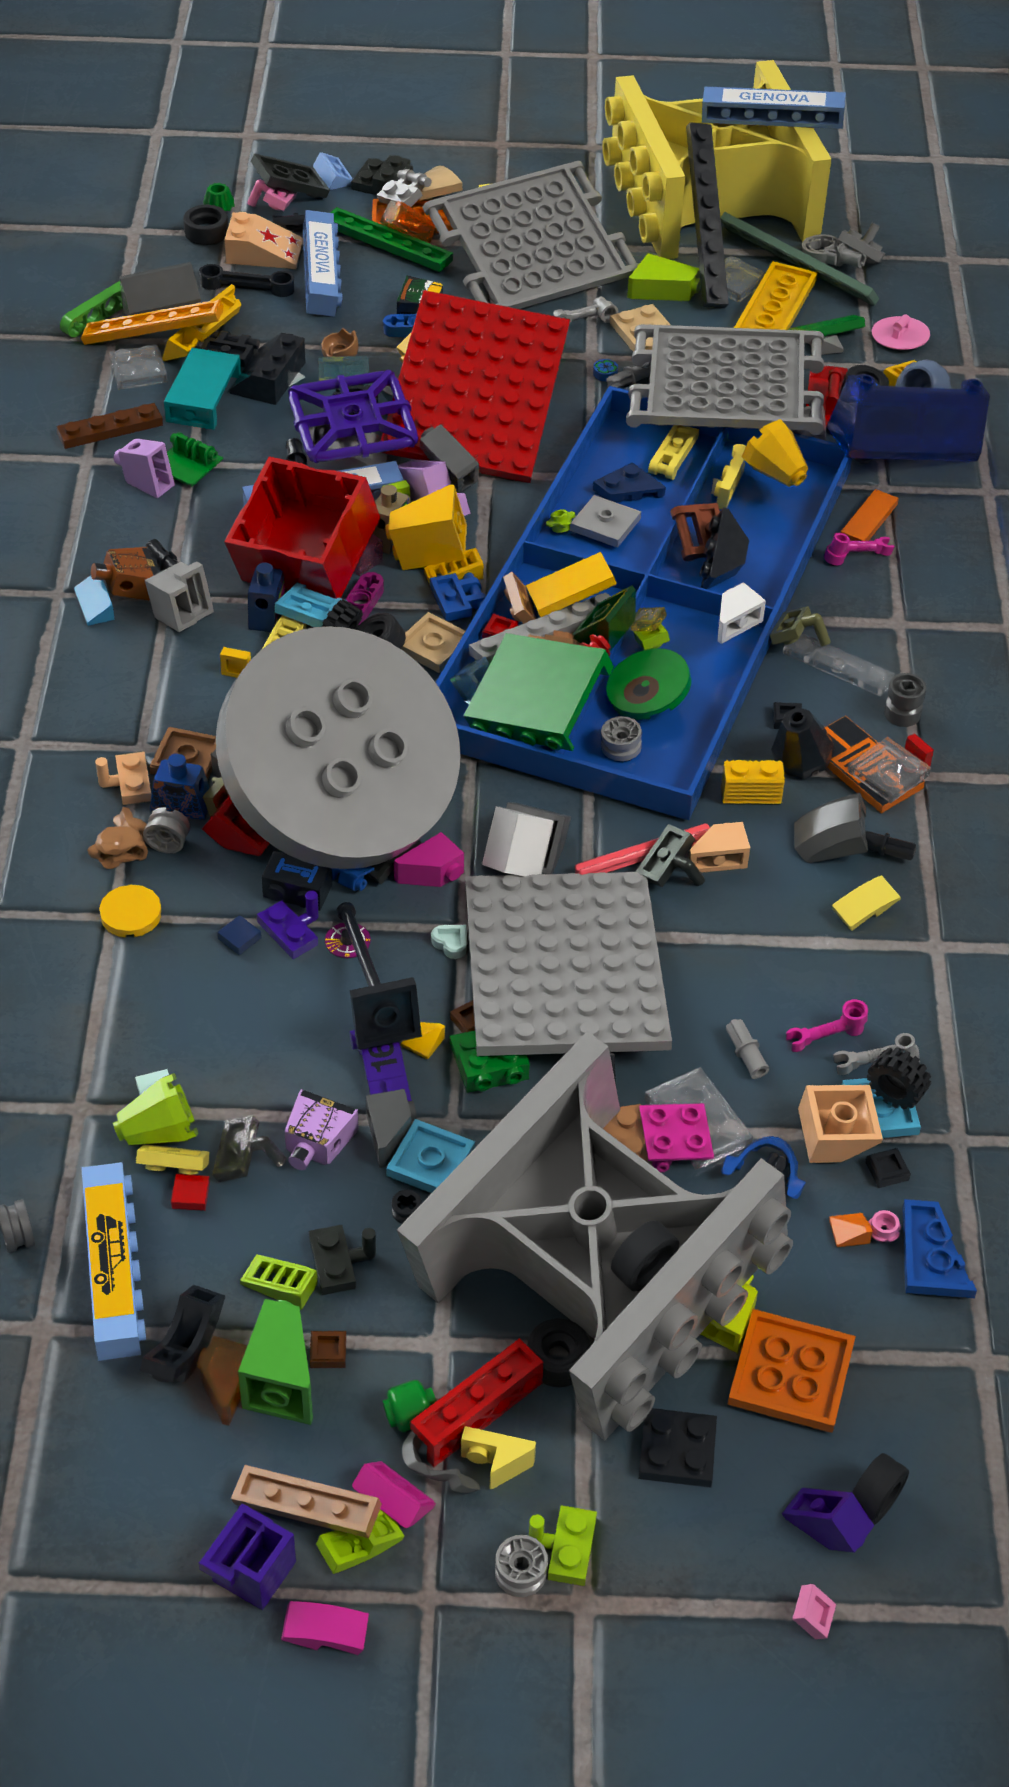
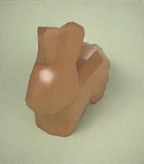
M123 807L120 814L113 818L115 826L105 828L97 836L95 844L87 850L89 856L93 859H98L106 869L116 868L122 862L144 860L148 854L143 838V831L147 824L141 819L133 818L131 810Z

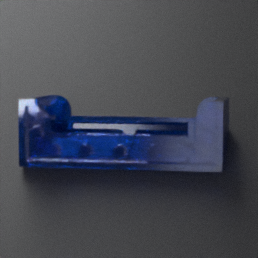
M848 375L826 427L847 458L978 461L982 452L990 394L984 388L982 382L977 379L964 380L961 384L962 389L878 386L870 375Z

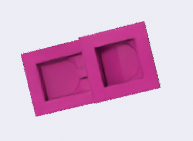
M290 1601L287 1605L281 1640L318 1650L324 1645L359 1655L364 1649L369 1613L329 1604Z

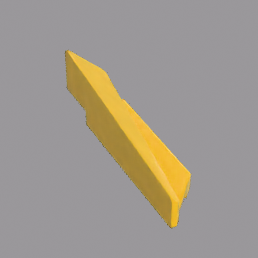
M231 284L210 300L222 301L224 308L219 322L181 328L168 339L162 361L188 356L191 348H195L199 341L205 340L239 313L241 302L235 298L234 285Z

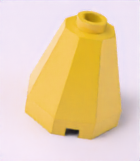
M781 419L764 425L759 430L762 435L758 439L753 436L748 441L741 457L754 470L788 487L800 485L807 477L808 466L793 432Z

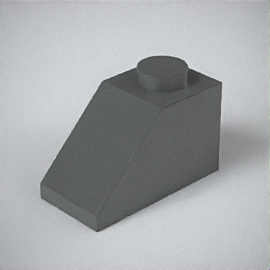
M405 1089L366 1095V1116L379 1168L388 1165L411 1127V1121L417 1119L414 1101L407 1100Z

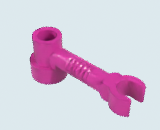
M836 533L831 544L827 546L823 557L829 564L838 566L844 563L849 552L867 551L889 556L892 554L895 546L888 545L889 537H880L874 541H850L846 534Z
M849 1000L843 1005L840 1019L810 1029L791 1028L786 1032V1040L799 1039V1041L792 1043V1052H799L814 1040L842 1031H846L851 1036H858L864 1031V1024L868 1019V1007L861 1000Z

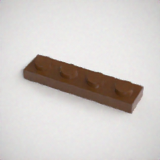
M155 403L126 410H118L101 416H93L84 420L68 422L56 427L64 449L163 426V419Z

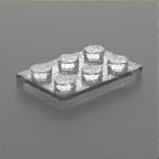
M701 1067L645 1091V1101L648 1105L704 1103L714 1159L689 1160L696 1170L747 1147L753 1141L751 1133Z

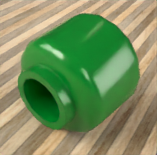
M417 1379L389 1388L387 1399L382 1400L390 1427H397L402 1433L412 1431L410 1429V1421L436 1402L432 1388L425 1389L423 1384Z

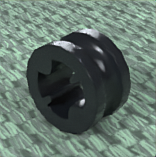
M407 1189L397 1192L391 1202L393 1218L403 1224L422 1204L420 1195L413 1190ZM402 1204L406 1206L403 1210L401 1209ZM410 1204H412V1205H413V1209H410V1208H408L407 1206H409Z

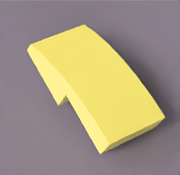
M881 875L839 899L832 905V908L848 928L853 931L871 916L875 915L878 917L898 902L901 897Z

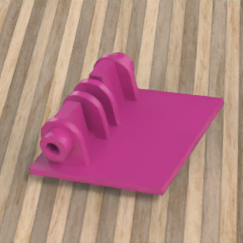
M704 1103L639 1105L648 1161H652V1166L659 1172L668 1171L672 1161L714 1159Z

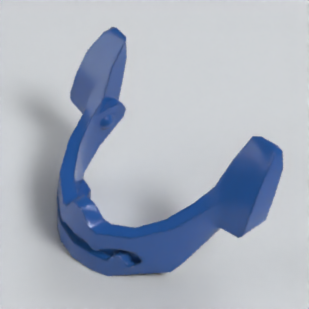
M767 1136L749 1144L738 1157L726 1156L721 1173L731 1175L735 1170H741L745 1158L751 1151H758L765 1146L782 1151L787 1157V1162L790 1163L791 1173L787 1178V1195L797 1199L803 1191L806 1182L797 1177L798 1161L790 1144L779 1137Z

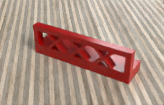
M520 1338L410 1421V1429L427 1446V1461L433 1467H436L461 1447V1438L465 1426L480 1430L485 1429L542 1384L544 1362Z

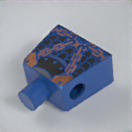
M172 754L168 760H162L153 781L150 811L153 812L157 808L166 807L169 812H173L175 809L187 818L205 820L208 810L203 796L210 787L203 767L197 764L186 763V758L182 754Z

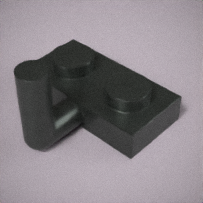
M342 1224L309 1231V1240L322 1295L356 1289L352 1263L375 1257V1230L373 1228H365L362 1231V1247L348 1249Z

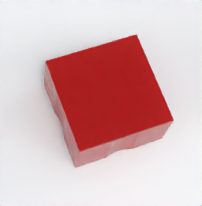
M269 456L253 486L248 502L239 512L224 542L242 581L251 583L257 565L260 563H270L274 569H281L284 572L286 591L290 590L298 582L306 585L307 589L337 599L342 597L379 522L380 515L366 477L335 470L315 469L302 463Z

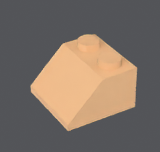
M806 1085L798 1111L809 1163L843 1162L882 1143V1133L870 1085Z

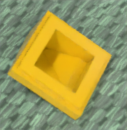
M420 1022L422 1037L404 1040L401 1042V1046L428 1060L445 1039V1025L441 1023Z

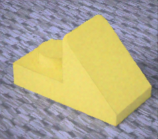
M467 1426L464 1427L461 1438V1457L468 1458L471 1462L477 1464H492L490 1489L498 1487L534 1466L536 1442Z

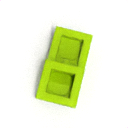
M380 1509L369 1538L334 1530L320 1535L316 1545L332 1573L335 1574L363 1563L402 1541L404 1534L397 1522Z

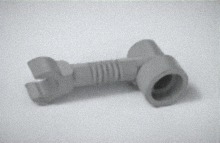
M600 296L593 301L591 306L572 311L558 309L553 313L556 317L570 319V323L573 320L592 315L599 316L605 323H610V315L617 314L619 311L611 301H607L604 297Z
M902 1033L896 1037L894 1045L859 1053L842 1050L836 1052L833 1056L835 1063L847 1062L837 1066L838 1074L846 1075L853 1069H857L860 1065L874 1062L887 1048H892L893 1050L901 1048V1052L904 1053L906 1050L911 1053V1057L914 1058L916 1056L920 1059L919 1048L911 1034Z

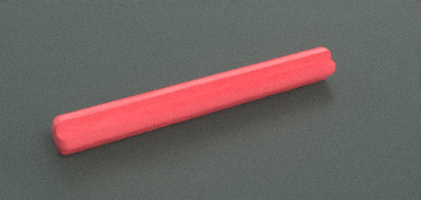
M704 823L685 829L684 831L691 833L695 839L691 846L695 845L710 827ZM658 838L577 863L574 870L575 874L608 873L640 863Z

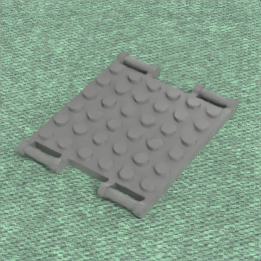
M574 161L430 200L423 205L425 214L430 216L440 234L442 245L447 247L455 241H460L477 272L467 275L463 279V283L467 289H470L476 301L488 303L478 285L483 283L494 304L521 309L628 278L640 263L636 262L625 243L626 238L623 233L618 232L607 235L591 206L599 204L602 197L590 183L581 161ZM574 176L577 177L578 181L580 182L581 186L585 191V194L582 192ZM438 210L444 211L453 230L448 231ZM615 247L618 248V250H619V252L621 253L623 259L625 260L627 266L624 265V263H623L622 259L620 258L618 252L616 251Z
M646 324L635 327L634 337L636 344L635 351L632 353V363L636 366H643L646 362L651 363L650 384H633L629 387L628 395L631 400L630 411L626 416L628 426L634 428L640 426V424H655L660 426L681 425L685 427L707 426L710 428L761 429L764 425L781 419L791 431L808 430L813 435H819L823 432L824 422L821 419V406L824 403V395L819 391H804V369H809L813 373H819L824 369V360L821 358V346L824 344V335L820 331ZM648 337L653 338L652 350L645 349ZM804 343L810 344L811 356H804ZM643 397H648L647 411L640 410V403ZM804 404L811 406V417H803Z

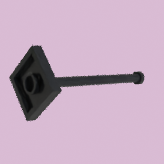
M350 902L341 903L337 907V914L345 924L368 987L349 990L358 1050L422 1037L417 987L414 978L411 977L381 984L356 921L355 907Z

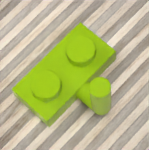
M561 1505L555 1534L544 1533L545 1521L541 1515L536 1514L530 1518L529 1536L536 1538L544 1545V1548L552 1549L548 1580L585 1586L597 1511Z

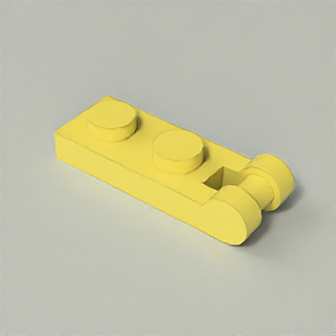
M673 425L651 459L648 473L654 475L660 473L665 475V478L674 480L679 467L698 439L699 429Z
M743 444L733 446V459H731L730 465H725L721 477L723 481L718 480L714 496L718 497L719 509L728 507L744 472L745 460L741 456L746 446Z

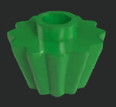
M214 183L207 187L203 204L215 205L224 211H231L235 204L229 187L222 183Z

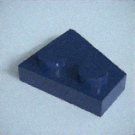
M630 463L593 481V491L604 499L613 502L642 499V494L654 492L657 497H663L666 490L663 484L634 463Z

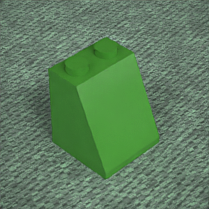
M265 1299L238 1370L242 1409L311 1425L313 1420L311 1383L300 1307L285 1300L274 1301Z

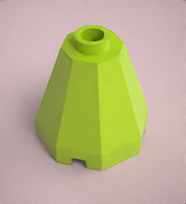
M175 1073L160 1078L116 1114L118 1121L113 1122L120 1141L125 1139L128 1145L180 1142L198 1135L197 1127L190 1130V1123L195 1120L181 1085L173 1086L172 1081L177 1079Z

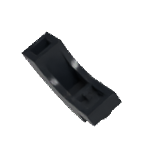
M192 1285L179 1297L173 1321L165 1337L142 1358L140 1371L151 1374L152 1378L157 1381L174 1382L177 1380L184 1383L198 1366L210 1343L221 1314L225 1295L196 1285Z

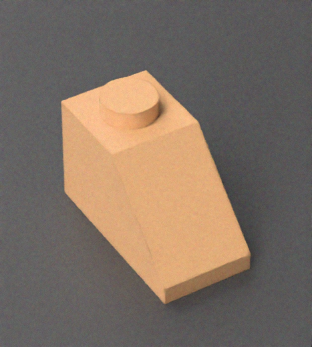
M743 822L713 824L690 849L689 859L693 861L701 873L748 868L750 845Z

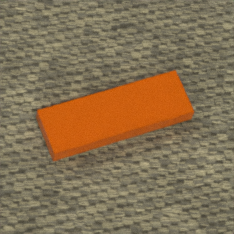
M875 489L840 533L846 534L850 541H869L898 505L899 498Z

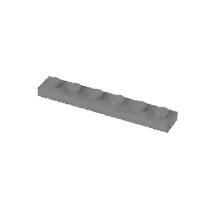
M607 593L598 594L572 606L551 612L535 620H530L517 627L506 629L496 635L483 638L480 641L469 644V655L485 668L490 665L506 633L527 637L529 634L545 637V634L553 636V630L572 634L599 602L611 596Z

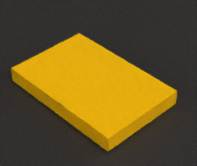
M599 552L527 584L526 587L540 617H543L615 586L617 583L602 553Z

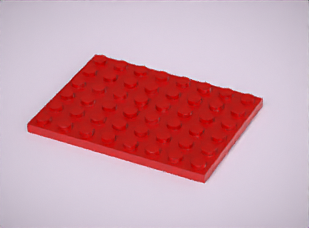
M423 290L398 378L405 399L410 402V412L419 440L414 447L380 453L414 460L430 461L420 449L421 435L428 428L434 427L435 429L441 424L479 463V473L531 483L570 319ZM398 413L388 414L386 421L405 428L401 415ZM383 433L381 441L398 438Z

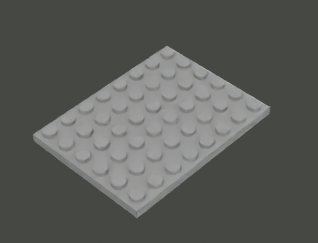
M600 872L584 875L575 873L537 874L527 877L519 875L465 876L477 1056L567 1053L587 1031L608 1045L610 1052L671 1050L672 1037L647 877L639 872Z

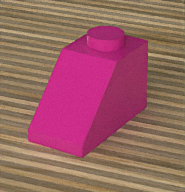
M442 832L394 860V880L398 884L442 887L448 882L458 879L464 873V852Z

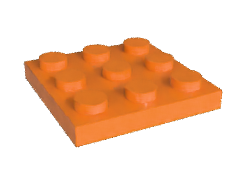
M752 1309L727 1405L833 1433L856 1336Z

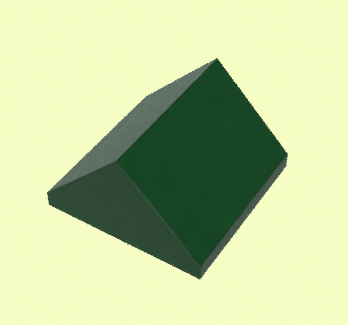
M630 586L599 602L572 634L573 639L579 643L584 642L589 645L591 643V634L597 637L601 635L610 644L611 648L609 651H611L636 620V589Z

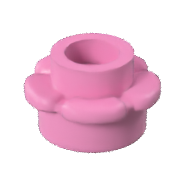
M878 1211L868 1221L873 1231L872 1238L876 1241L893 1242L900 1235L901 1225L899 1219L890 1211Z

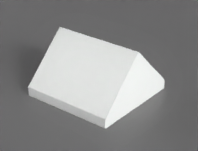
M496 806L482 865L504 873L524 877L542 874L554 820Z

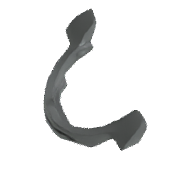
M411 1431L402 1447L403 1460L410 1469L426 1478L449 1482L451 1489L456 1492L471 1493L480 1490L479 1483L468 1476L460 1474L459 1469L430 1470L426 1463H422L418 1453L423 1441Z

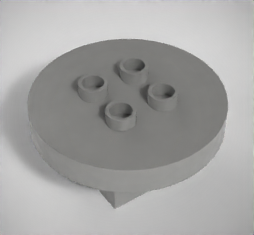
M332 626L313 627L287 634L271 642L249 661L234 681L224 699L217 722L216 755L225 788L239 813L262 838L274 847L294 858L317 866L338 869L364 868L380 864L400 855L413 846L436 824L450 803L457 785L460 770V742L457 726L445 696L427 671L411 656L392 643L360 630Z

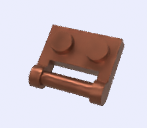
M718 503L682 505L672 508L670 512L672 519L676 520L683 547L681 552L683 560L692 561L697 558H707V555L704 554V548L711 537V532L708 531L711 518L714 515L717 516L720 512ZM686 517H692L699 546H693Z

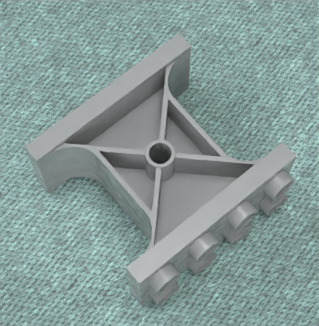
M587 1031L397 1229L418 1287L438 1304L465 1275L481 1269H501L514 1274L594 1338L592 1346L573 1365L569 1372L583 1423L606 1441L619 1425L627 1432H630L643 1422L655 1402V1397L649 1391L666 1372L674 1378H679L689 1370L702 1349V1344L696 1338L712 1320H715L721 1326H725L735 1318L748 1297V1291L742 1288V1286L758 1268L768 1275L776 1271L789 1255L793 1246V1240L788 1237L787 1224L791 1217V1210L786 1207L784 1174L762 1158L736 1187L717 1194H695L679 1187L603 1129L620 1111L609 1046ZM649 1221H659L678 1239L680 1243L679 1249L642 1290L631 1291L612 1272V1259L624 1240L634 1230Z

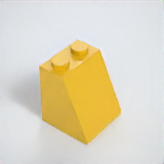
M454 484L390 512L389 524L385 525L386 536L388 540L393 542L394 559L399 560L402 570L427 567L444 562L445 564L452 561L458 562L465 559L467 523Z

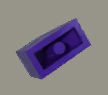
M801 1488L782 1512L783 1517L829 1550L855 1553L864 1544L865 1538L875 1526L852 1492Z

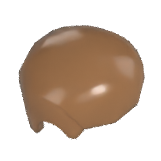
M342 328L338 333H331L324 337L321 343L324 357L329 362L335 364H346L353 360L359 349L356 332L353 330L349 333Z

